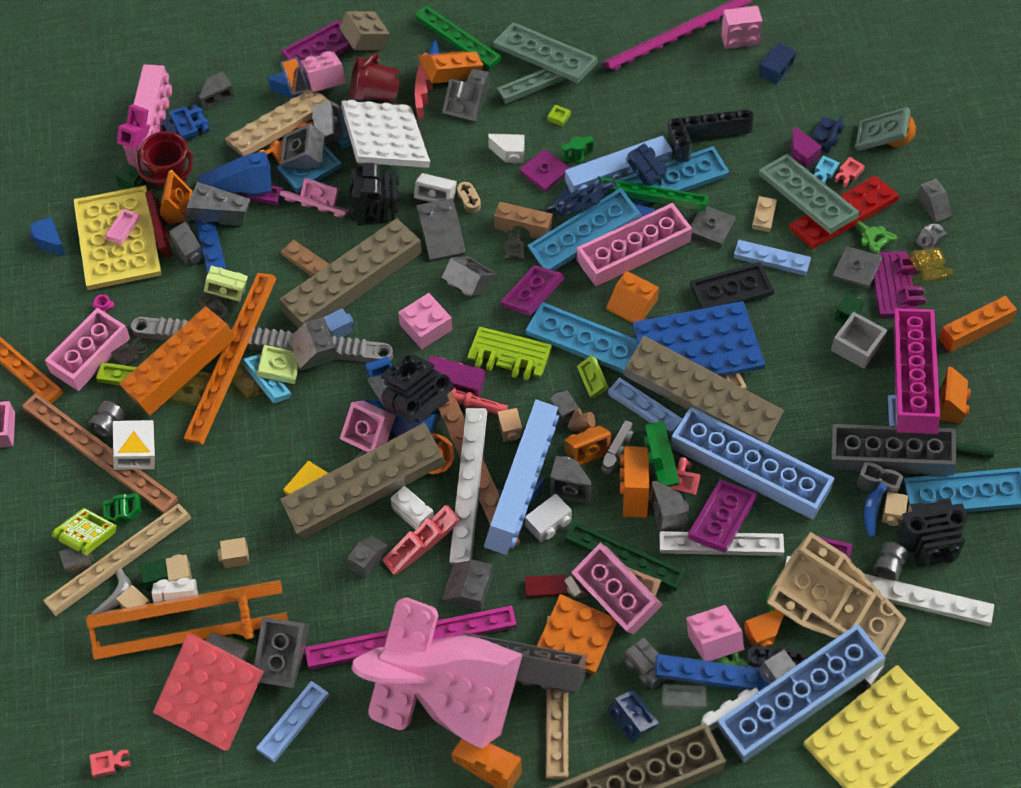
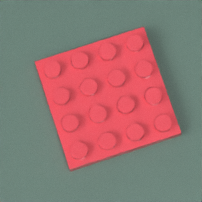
M188 634L153 713L227 751L233 742L264 671L193 634Z

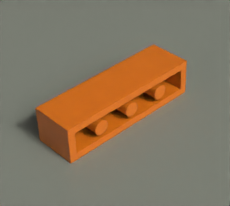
M1004 296L943 326L939 340L948 352L951 353L1012 323L1017 309Z

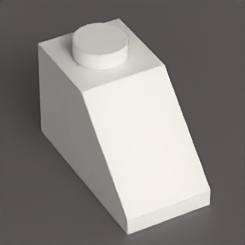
M489 134V149L506 163H524V135Z

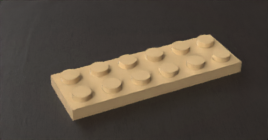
M306 90L303 94L292 98L289 102L275 108L270 113L233 132L225 140L242 157L252 154L294 130L302 123L311 120L313 114L312 106L329 100L317 91Z

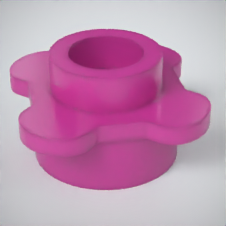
M99 295L92 302L93 308H99L105 313L115 305L113 301L109 300L107 295Z

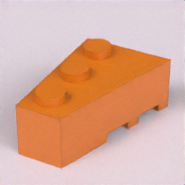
M624 446V455L620 454V466H623V468H620V480H623V482H620V494H623V517L647 518L649 458L647 454L648 448Z
M462 738L452 752L453 762L496 788H512L522 774L520 757L490 743L480 748Z

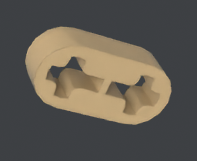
M469 182L460 183L457 187V194L465 210L469 213L478 212L481 209V200L473 185Z

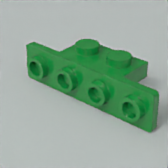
M662 420L646 424L647 436H644L646 448L651 449L647 454L650 464L654 463L658 482L667 487L679 485L665 422Z

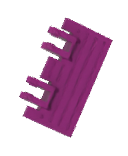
M907 251L880 252L879 255L882 256V261L873 278L879 318H894L895 308L918 309V305L926 304V298L919 296L925 293L922 286H913L912 275H917L921 272L920 267L915 265L919 262L918 256H908Z

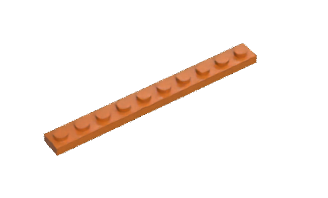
M257 273L232 329L237 338L224 348L183 438L186 442L204 444L276 282L274 275Z

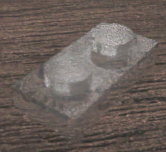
M663 685L662 708L706 709V686Z

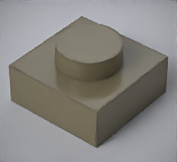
M570 575L565 579L568 585L567 590L572 597L584 600L590 595L575 576Z

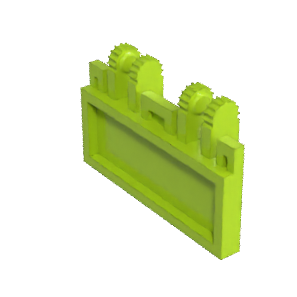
M479 326L467 359L476 360L475 367L478 368L481 367L484 358L489 359L486 365L488 371L492 370L495 361H497V367L508 370L513 369L512 377L515 378L519 374L520 367L526 368L523 380L528 381L532 370H534L533 376L541 378L550 356L552 345Z

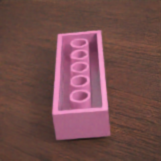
M143 65L134 105L149 110L147 124L150 125L147 137L156 132H163L161 121L166 119L165 110L169 107L168 97L172 94V86L169 85V74L166 73L165 67L161 65ZM141 145L133 149L123 146L128 163L136 167V150H140ZM140 156L141 169H142V170H149V169L145 166V164L142 162V159H141V156Z
M671 203L577 247V262L594 286L597 287L624 274L626 271L635 269L691 242L692 228L675 205Z

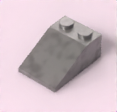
M453 198L417 205L418 221L430 262L466 254Z
M263 617L254 664L255 667L264 671L259 682L294 688L306 646L309 624Z

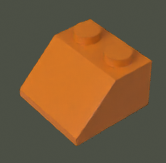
M170 170L167 175L159 214L169 225L184 221L186 208L193 192L173 170Z
M626 271L616 284L606 310L631 323L642 321L657 302L659 287Z
M949 366L940 389V420L962 424L964 416L967 417L969 413V405H966V401L970 398L971 389H968V380L953 367Z
M602 426L590 427L580 434H573L564 440V451L567 457L576 460L580 466L607 454L610 448L611 433Z

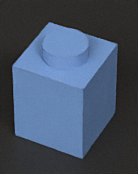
M343 308L324 317L331 337L333 335L336 338L344 337L353 332V319L349 313H345Z

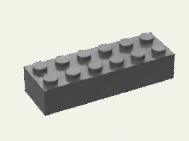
M833 424L831 470L861 472L864 462H871L881 466L883 469L894 470L898 473L954 476L956 467V429L939 428L938 434L900 433L896 431V426Z
M469 633L461 635L480 638L523 654L516 681H519L520 684H537L544 689L558 688L562 689V692L574 693L578 692L584 682L587 655Z

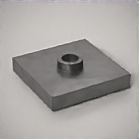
M707 206L706 211H698L691 224V236L722 247L736 221V217Z
M846 246L833 274V279L869 289L882 261V256Z

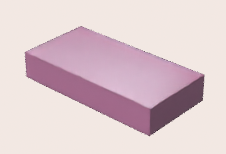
M123 209L106 233V240L123 245L139 221V214Z

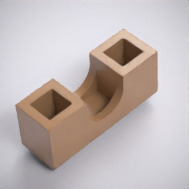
M499 202L494 215L495 229L512 233L515 226H521L529 231L531 238L538 239L552 230L553 214Z

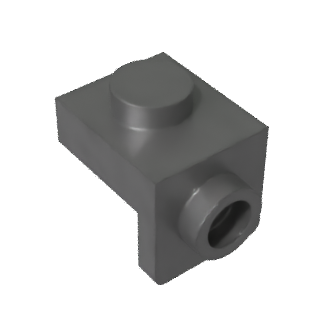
M933 223L923 228L916 243L928 252H931L936 243L945 240L948 233L944 231L942 226Z

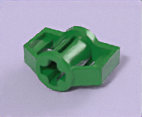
M592 136L585 138L574 137L570 140V143L561 145L563 160L574 163L583 162L585 157L594 151Z
M137 492L129 495L119 494L110 500L103 501V517L116 524H127L141 512L140 495ZM133 501V511L129 513V504ZM115 506V517L111 518V507Z

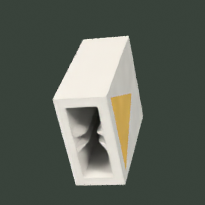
M113 421L114 470L154 469L153 421Z

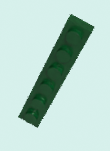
M575 521L565 536L566 542L590 553L599 543L605 545L626 567L661 580V585L677 591L685 575V571Z

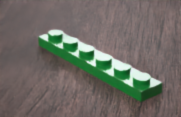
M426 5L415 14L417 21L459 50L477 52L483 66L488 70L501 61L499 54Z
M601 177L604 183L614 180ZM615 180L616 187L607 190V193L604 194L610 195L619 188H622L629 198L638 199L642 202H656L660 205L673 203L677 208L684 207L695 211H706L709 197L707 195Z

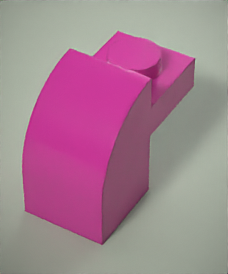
M134 104L129 106L127 123L119 126L118 144L132 149L142 144L150 129V125L147 124L148 109Z

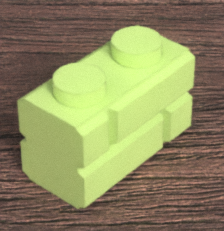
M211 266L206 278L204 292L241 302L248 276Z

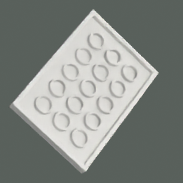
M354 100L342 101L341 109L357 163L429 168L430 160L411 106L405 104L391 105L389 103L377 104L369 101L365 103Z

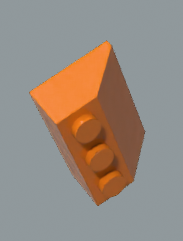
M460 51L418 56L431 84L449 82L450 78L459 81L468 80L472 69L481 70L483 67L477 52Z

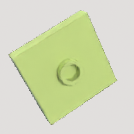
M264 345L257 377L295 384L299 365L294 351Z

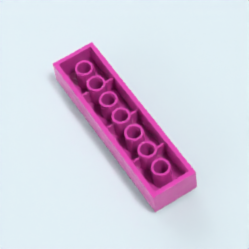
M895 308L893 333L896 431L900 433L938 434L940 405L934 310Z

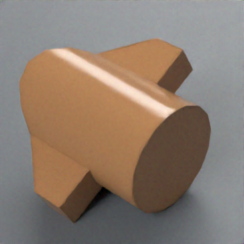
M580 408L575 409L568 428L571 431L582 433L586 429L595 426V417L592 412L582 414Z

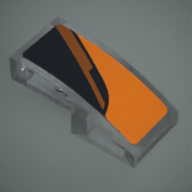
M297 57L280 62L291 95L309 91Z

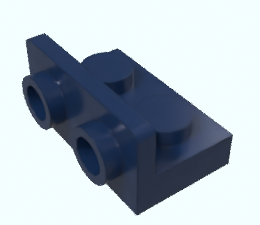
M840 116L838 121L821 117L812 136V139L822 146L821 150L830 153L832 146L836 147L839 139L837 135L838 133L842 134L845 126L842 123L843 116Z
M633 690L616 697L607 709L611 718L631 743L636 742L642 734L656 728L659 724Z

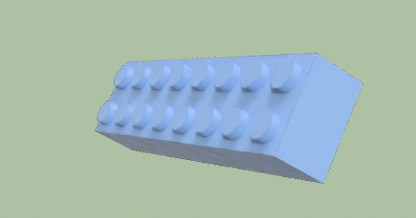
M535 400L484 544V547L505 555L508 554L509 548L514 549L559 416L556 415L557 406Z
M692 407L689 408L671 438V449L814 520L832 488L834 477Z
M856 624L718 720V729L741 760L746 762L884 665L885 656L860 625Z

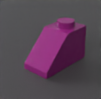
M794 127L791 135L792 158L804 168H808L820 158L822 146L797 127Z

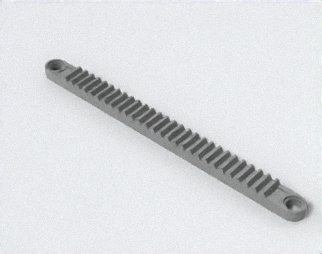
M138 317L132 321L131 328L136 337L167 341L188 321L185 319L183 321L179 319L172 320L171 318L167 320L164 317L160 319ZM138 325H146L144 330L136 329ZM258 327L254 329L246 349L262 351L263 346L267 345L293 351L289 338L294 333L290 331L284 332L283 330L278 332L275 329L269 331L267 328L262 330ZM334 335L332 336L337 359L370 363L384 358L378 355L382 350L388 352L387 356L390 361L393 359V350L389 344L366 341L365 339L359 340L358 338L352 340L350 337L344 339L342 336L336 338Z

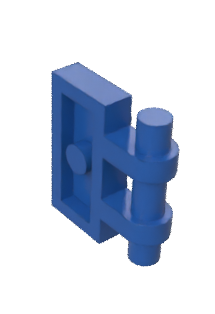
M193 104L191 106L192 109L189 111L184 106L169 112L179 135L184 140L199 135L198 129L203 130L204 133L210 132L209 122L204 118V112L198 104Z

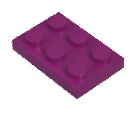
M534 265L500 303L503 308L530 316L562 282L564 277L562 273Z

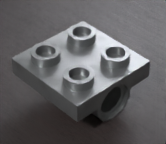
M450 78L442 113L477 121L485 87Z

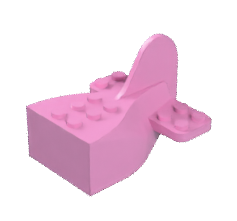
M410 598L400 599L395 605L385 647L373 649L355 658L353 661L352 670L356 675L376 682L368 711L370 718L396 730H403L411 722L416 700L418 699L427 713L438 724L469 743L483 748L501 735L523 654L472 636H453L432 640L438 619L436 609Z

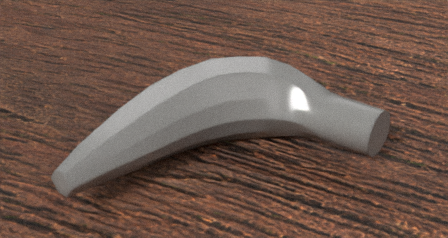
M121 568L115 572L118 580L115 591L91 614L107 612L119 606L116 598L132 585L131 580L124 574Z

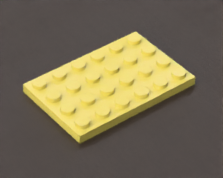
M146 185L74 199L87 290L162 275L154 228L145 196L147 192ZM123 209L139 214V221L123 245L106 240V233Z
M896 665L874 683L871 688H868L806 739L803 745L843 788H891L959 730V727Z

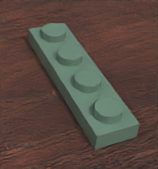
M543 69L498 87L497 93L506 104L567 78Z

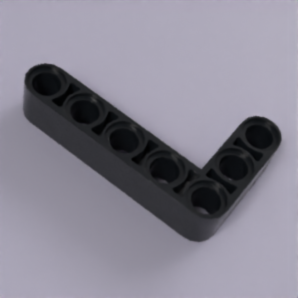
M737 110L670 119L668 121V141L675 159L678 162H688L691 159V140L752 132L753 112L750 110Z

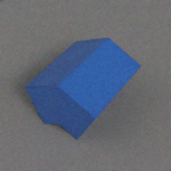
M388 356L365 364L369 377L381 376L392 366Z

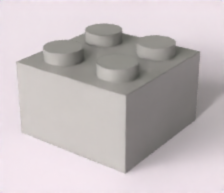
M853 312L834 337L831 351L865 369L884 343L887 330Z

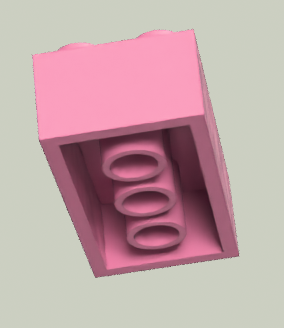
M96 308L45 359V362L51 374L79 391L99 371L101 362L107 363L130 339V336L124 324Z
M601 543L571 572L627 632L633 635L663 605L612 551Z

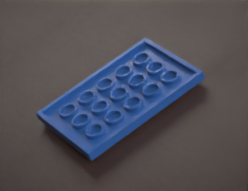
M744 301L633 322L632 327L638 345L643 336H646L721 377L765 369V362Z

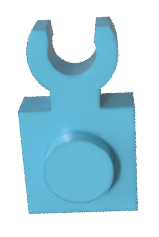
M823 156L815 168L814 176L826 184V179L833 177L840 162Z

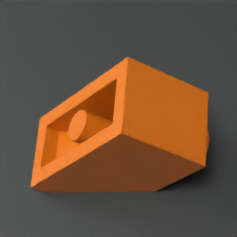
M773 610L745 621L743 630L751 646L771 647L776 639L784 614L778 610Z

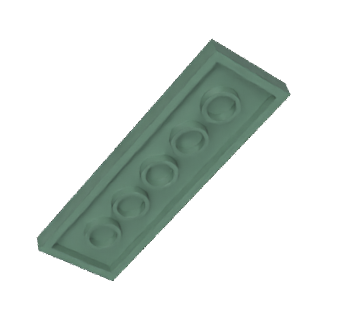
M514 22L493 42L494 48L576 83H579L598 63V57Z
M788 154L759 170V175L830 234L859 217L857 209Z

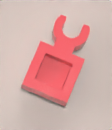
M849 157L840 167L839 173L835 177V183L839 180H844L842 187H846L849 179L855 181L864 171L865 165Z
M112 750L90 755L92 776L98 778L116 774L115 767L129 768L131 766L129 761H121L123 757L129 756L128 750H121L116 755H114Z

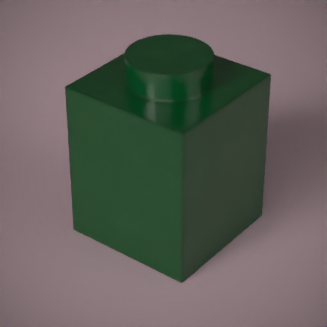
M124 163L115 175L118 186L123 189L145 186L146 180L138 173L137 167Z
M847 293L837 309L835 320L845 324L853 312L860 315L864 300Z
M164 558L139 565L141 573L137 574L140 586H145L147 592L152 591L154 583L160 580L169 581Z

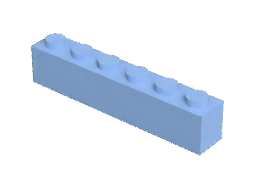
M660 136L565 170V182L572 193L575 190L585 189L591 184H597L599 182L598 176L600 178L617 180L632 175L635 172L627 163L626 157L629 152L644 143L648 147L653 148L656 154L655 157L663 163L672 160V149L664 136Z

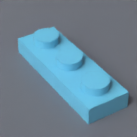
M260 354L243 359L242 365L273 404L290 398L291 392L283 382L257 377L261 359Z

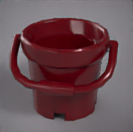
M377 53L372 54L368 59L356 57L350 82V100L356 102L378 101L394 103L393 98L397 97L399 79L395 78V73L399 74V68L378 64L380 58Z
M156 132L145 139L140 150H136L137 171L143 179L154 183L156 187L164 190L170 170H173L186 183L193 167V151L188 150L186 141L175 132ZM140 156L142 162L149 169L152 178L145 175L142 171L140 165ZM187 157H188V161H189L188 169H187V165H186V159H187Z

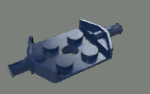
M598 176L599 182L591 184L585 189L575 190L571 193L567 188L553 204L546 206V211L550 213L557 210L562 217H565L590 206L597 205L604 194L607 193V190L616 187V182L611 180L604 183L600 176Z

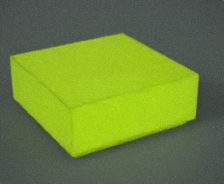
M554 105L547 116V121L563 127L570 117L571 111Z

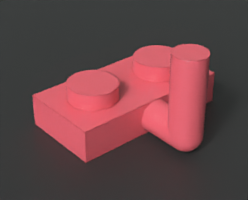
M680 458L677 467L680 484L669 488L696 495L700 475L685 471V468L690 469L692 467V463L686 458Z

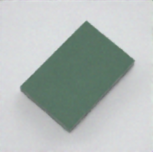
M905 107L861 120L859 122L855 149L861 151L906 138L910 109Z

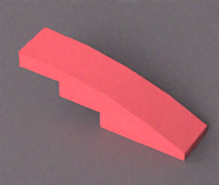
M421 62L419 63L415 80L417 120L424 119L423 105L429 104L427 91L433 90V86Z
M445 505L432 519L427 518L414 533L409 532L382 561L393 575L398 574L430 550L461 520L449 506Z

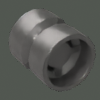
M104 401L97 410L98 415L94 414L88 425L98 435L109 438L113 434V421H122L125 413L116 404Z
M884 543L873 567V572L880 578L897 581L902 571V565L905 564L908 557V551L896 543Z

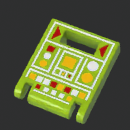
M83 508L53 531L52 537L55 539L59 538L60 542L78 552L82 549V553L88 555L116 533L117 525Z

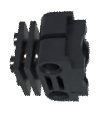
M359 163V168H351L352 183L349 189V197L352 202V208L350 210V220H357V226L377 225L380 221L381 209H383V221H387L388 209H390L391 221H394L395 213L399 211V206L396 205V202H400V191L396 188V185H399V177H396L395 169L391 170L390 181L388 180V169H384L383 181H381V169L376 163Z
M412 353L405 355L399 362L389 367L381 375V378L385 380L383 381L384 384L388 386L383 390L381 396L386 411L397 413L405 418L408 423L416 421L421 424L435 409L442 407L450 401L447 394L454 387L448 375L433 369L435 367L433 363Z
M944 498L933 503L910 504L908 512L902 513L903 520L899 530H896V535L902 547L908 552H915L914 558L918 559L916 562L917 567H930L936 563H952L956 561L965 543V539L961 538L962 531L967 522V514L963 503L952 505L950 498Z

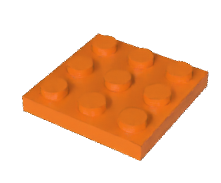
M560 594L537 646L587 655L586 672L595 675L617 621L612 616Z

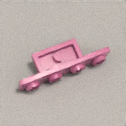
M308 178L304 179L301 195L289 191H280L279 194L285 197L284 200L295 202L296 200L305 207L315 206L321 212H334V215L344 218L350 215V210L336 206L340 188Z

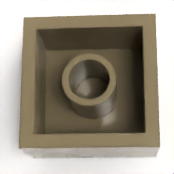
M346 11L339 27L354 50H383L390 35L377 14L372 11Z

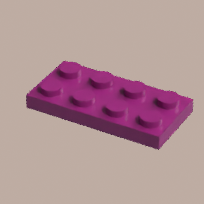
M338 19L284 48L281 52L287 61L296 59L298 66L302 68L301 61L307 57H317L324 52H334L338 56L352 48V46L340 30L341 22Z
M720 479L690 529L688 539L726 553L754 505L758 493Z

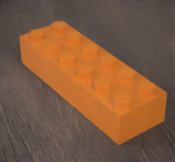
M205 306L123 379L119 385L132 400L147 414L151 415L237 337L227 323Z

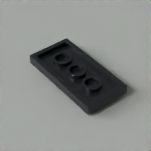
M761 262L690 281V287L700 309L741 301L747 303L774 295V289Z

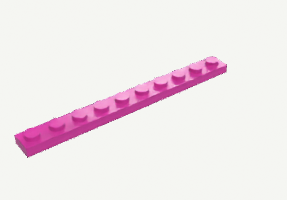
M731 0L601 62L604 69H611V71L618 69L623 62L625 64L630 63L638 55L642 57L649 54V50L653 48L654 50L662 48L663 43L667 41L671 43L678 40L677 37L680 35L686 36L691 34L692 29L696 28L698 30L705 27V23L709 21L713 23L720 20L724 10L747 7V3L753 0Z
M512 606L438 620L432 640L461 636L463 633L483 635L516 628ZM389 630L305 647L308 668L312 670L351 662L373 649L385 647Z

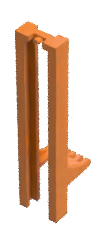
M281 580L88 615L86 621L90 633L94 660L184 643L188 634H193L201 639H207L212 632L222 636L239 634L243 635L245 639L252 638L254 630L261 629L263 617L288 621L287 612L251 619L247 599L282 593ZM239 601L241 621L101 646L100 642L96 641L97 635L94 630L96 627Z

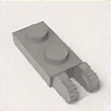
M626 420L603 459L602 473L607 475L611 474L617 461L616 457L620 458V454L624 451L623 445L625 441L629 442L633 435L631 431L633 423Z

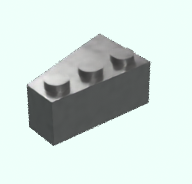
M197 182L186 208L184 222L198 220L202 223H208V221L219 222L221 225L242 226L250 199Z

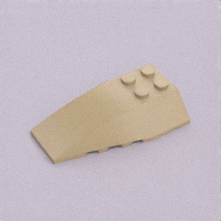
M812 532L806 536L793 552L774 583L767 600V604L799 625L834 638H838L856 624H859L883 655H886L906 621V618L888 599H885L878 588L869 582L863 572L853 565L847 555Z

